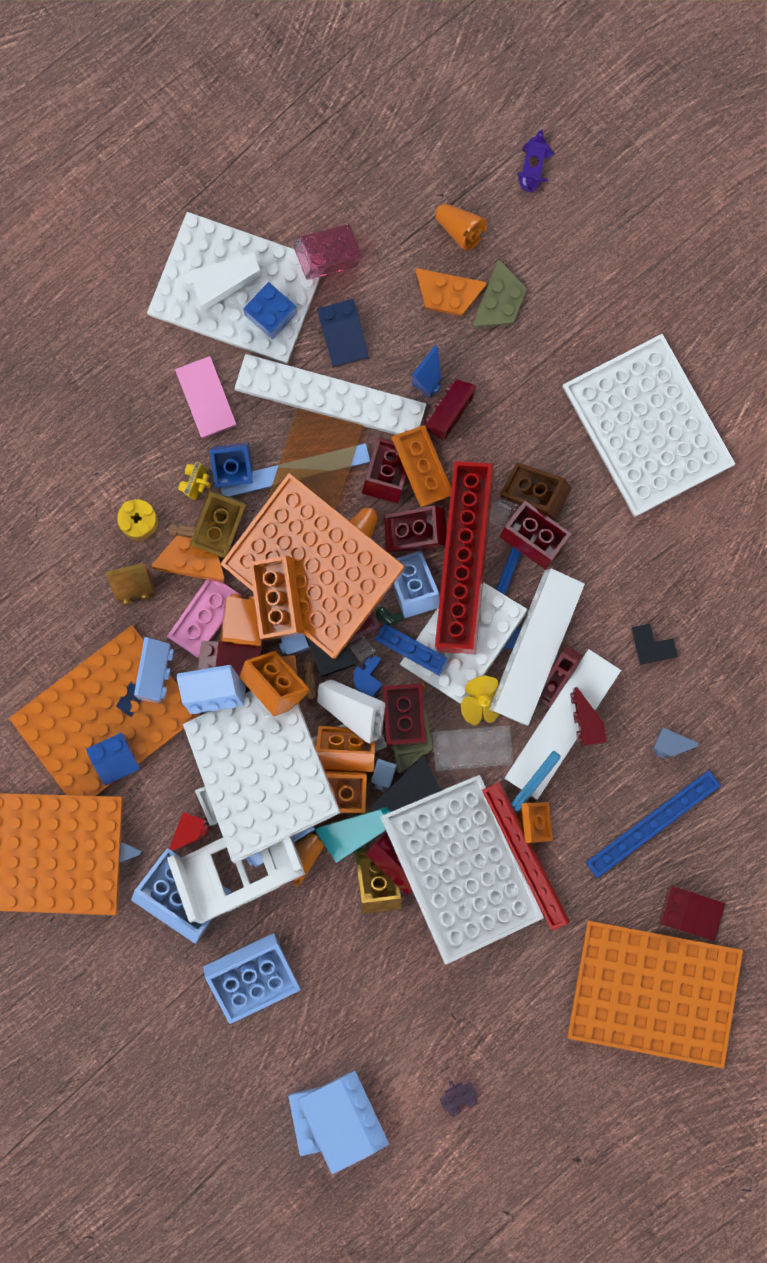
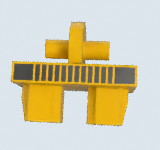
M195 462V465L187 464L185 474L190 476L189 481L180 482L178 490L197 501L199 493H203L205 487L211 488L212 484L207 482L209 478L207 474L208 469L198 462Z

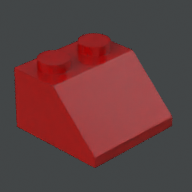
M183 812L169 849L179 851L202 840L203 836L207 837L210 830L209 822Z

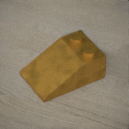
M209 489L190 545L225 558L245 509V502Z
M144 563L106 572L116 601L122 603V605L131 604L133 600L139 598L141 600H148L152 598V595H156L152 574Z
M370 849L355 851L362 914L401 909L400 888L366 855Z

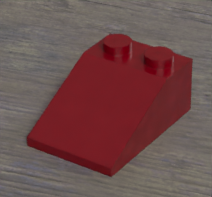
M377 437L362 494L398 504L406 471L393 441Z
M434 505L384 515L387 552L432 550L445 547L446 517L444 509Z
M201 641L198 670L231 665L238 676H240L245 661L261 656L263 647Z
M668 886L658 924L715 941L725 903L674 886Z

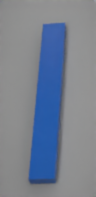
M708 770L586 861V865L596 878L600 877L721 785L710 770Z

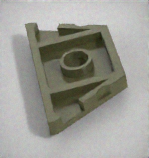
M499 260L477 312L473 328L488 325L492 327L500 324L513 325L527 288Z
M424 710L426 744L393 746L398 773H402L433 749L426 710Z

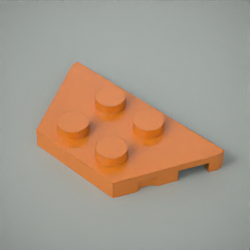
M416 268L419 288L425 309L463 316L468 307L477 299L480 292L486 288L487 282Z
M177 535L151 566L153 570L224 583V575L218 555L191 546L192 538Z

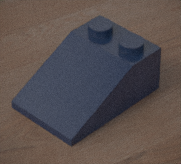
M354 299L317 308L333 367L369 358Z

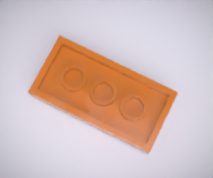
M425 425L391 437L420 507L450 497L451 486Z

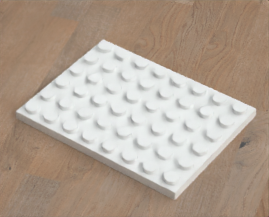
M187 212L147 314L275 361L288 364L325 268L326 260ZM255 252L256 258H260L262 262L261 276L201 312L190 270ZM267 282H270L293 302L298 312L273 340L244 315L243 308Z
M663 334L562 386L634 518L735 465L734 460Z
M250 691L245 694L244 706L209 711L183 724L233 863L241 861L287 837H291L341 813L298 703L288 712L273 716L253 692Z
M480 775L381 816V820L445 964L544 918L530 886L482 792V789L486 787Z

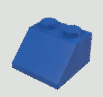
M249 442L211 447L209 452L215 488L253 483L252 457Z
M122 732L86 749L96 772L105 786L140 770L128 740Z

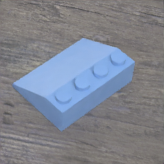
M167 848L135 889L131 901L196 944L213 919L202 924L195 921L190 923L188 921L167 860L172 855L180 856ZM223 886L226 896L229 895L231 891Z
M274 933L203 966L205 979L229 1024L301 990Z
M356 1071L344 1074L298 1099L331 1174L389 1145Z

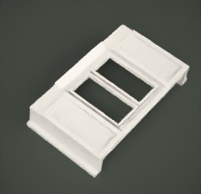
M292 836L260 851L269 875L250 884L242 860L236 862L244 888L227 896L212 854L227 848L224 838L182 858L175 855L167 858L190 923L195 921L202 924L305 874Z

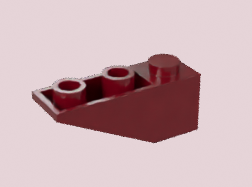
M574 687L573 692L570 693L571 703L575 704L576 712H573L574 722L578 723L579 731H576L577 742H581L582 747L605 744L607 740L604 722L578 687Z

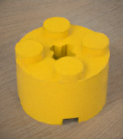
M140 499L126 501L118 512V525L123 533L132 540L144 541L152 536L158 528L157 514L146 501ZM140 517L142 520L136 524L134 520Z

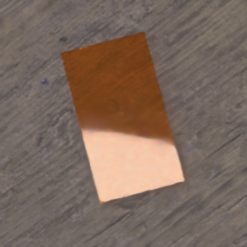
M297 408L267 501L288 473H290L337 510L363 425Z

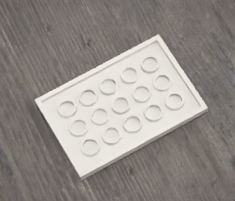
M483 582L476 655L438 652L449 659L440 676L405 657L400 665L461 704L465 697L470 696L465 692L467 682L475 677L484 676L528 610ZM437 608L416 639L419 643L438 652L435 648L439 608Z

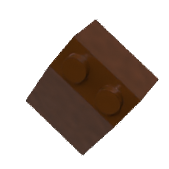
M517 462L500 496L519 506L526 501L555 521L572 488L565 478Z

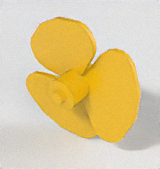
M484 675L475 677L467 682L465 692L470 696L465 697L461 702V712L465 721L472 725L479 724L482 719V707L486 722L492 723L499 716V713L489 710L498 687L496 678Z

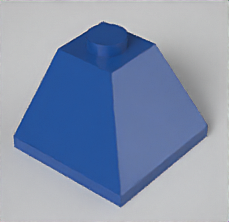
M437 346L431 349L412 374V385L429 398L432 394L436 395L442 387L440 385L441 371Z

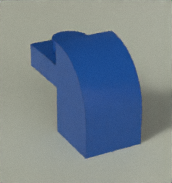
M376 655L366 660L363 665L365 667L364 670L357 666L353 677L356 689L373 698L382 687V683L371 676L381 663V659Z

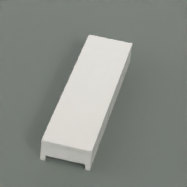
M552 568L544 571L490 705V711L499 713L522 725H529L585 585L584 583Z
M588 649L504 779L522 790L550 753L556 751L561 755L560 760L531 795L534 799L538 800L577 739L576 731H579L578 723L574 722L573 712H576L575 704L571 703L570 698L573 688L578 687L593 709L596 710L621 670Z

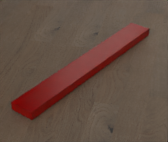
M499 781L482 789L551 931L568 924L570 921L532 844L525 843L524 828L501 782Z

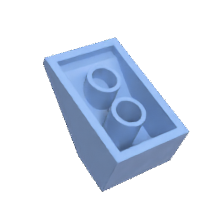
M422 551L396 558L406 566L393 584L404 618L439 608V592Z

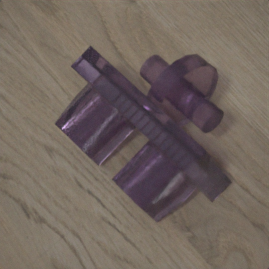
M450 1081L451 1088L446 1090V1095L440 1098L443 1108L452 1117L460 1114L459 1104L466 1102L468 1107L478 1104L477 1093L471 1082L463 1085L462 1082L455 1085L453 1081Z

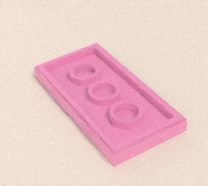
M210 356L175 369L202 439L237 426Z
M206 580L167 635V638L199 659L201 641H211L222 626L225 598L227 596L230 597V594L239 593L222 582Z

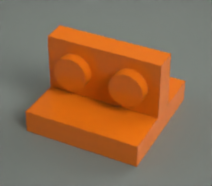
M549 802L521 804L522 808L517 813V816L524 828L525 843L553 841Z

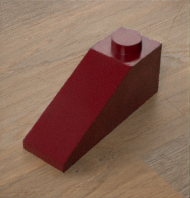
M569 646L565 647L551 669L538 701L549 708L552 706L580 662L582 654Z

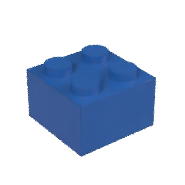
M267 282L243 308L244 315L272 340L298 313L296 305L270 282Z

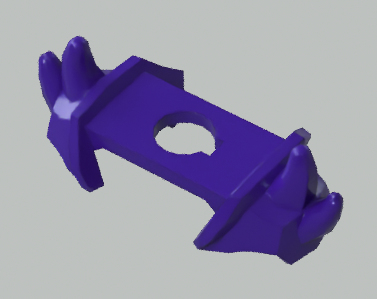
M539 130L536 136L530 138L522 148L523 152L526 150L527 152L522 172H517L521 189L526 192H534L541 182L548 181V179L540 177L544 157L550 158L554 155V152L543 138V130ZM532 156L539 159V164L535 168L531 167L529 163V158Z

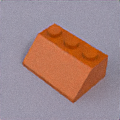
M276 651L246 660L239 676L273 716L291 710L310 691L307 685Z
M318 726L316 750L324 770L374 772L376 741L367 743L348 727Z

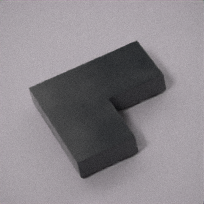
M651 624L631 628L639 665L678 657L674 638L655 642Z

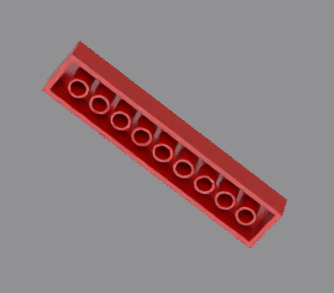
M454 461L435 648L438 652L476 655L494 481L492 463Z

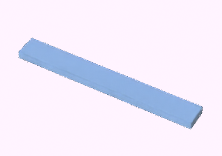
M366 444L253 471V483L221 487V491L226 496L235 497L279 486L288 473L298 480H304L370 463Z

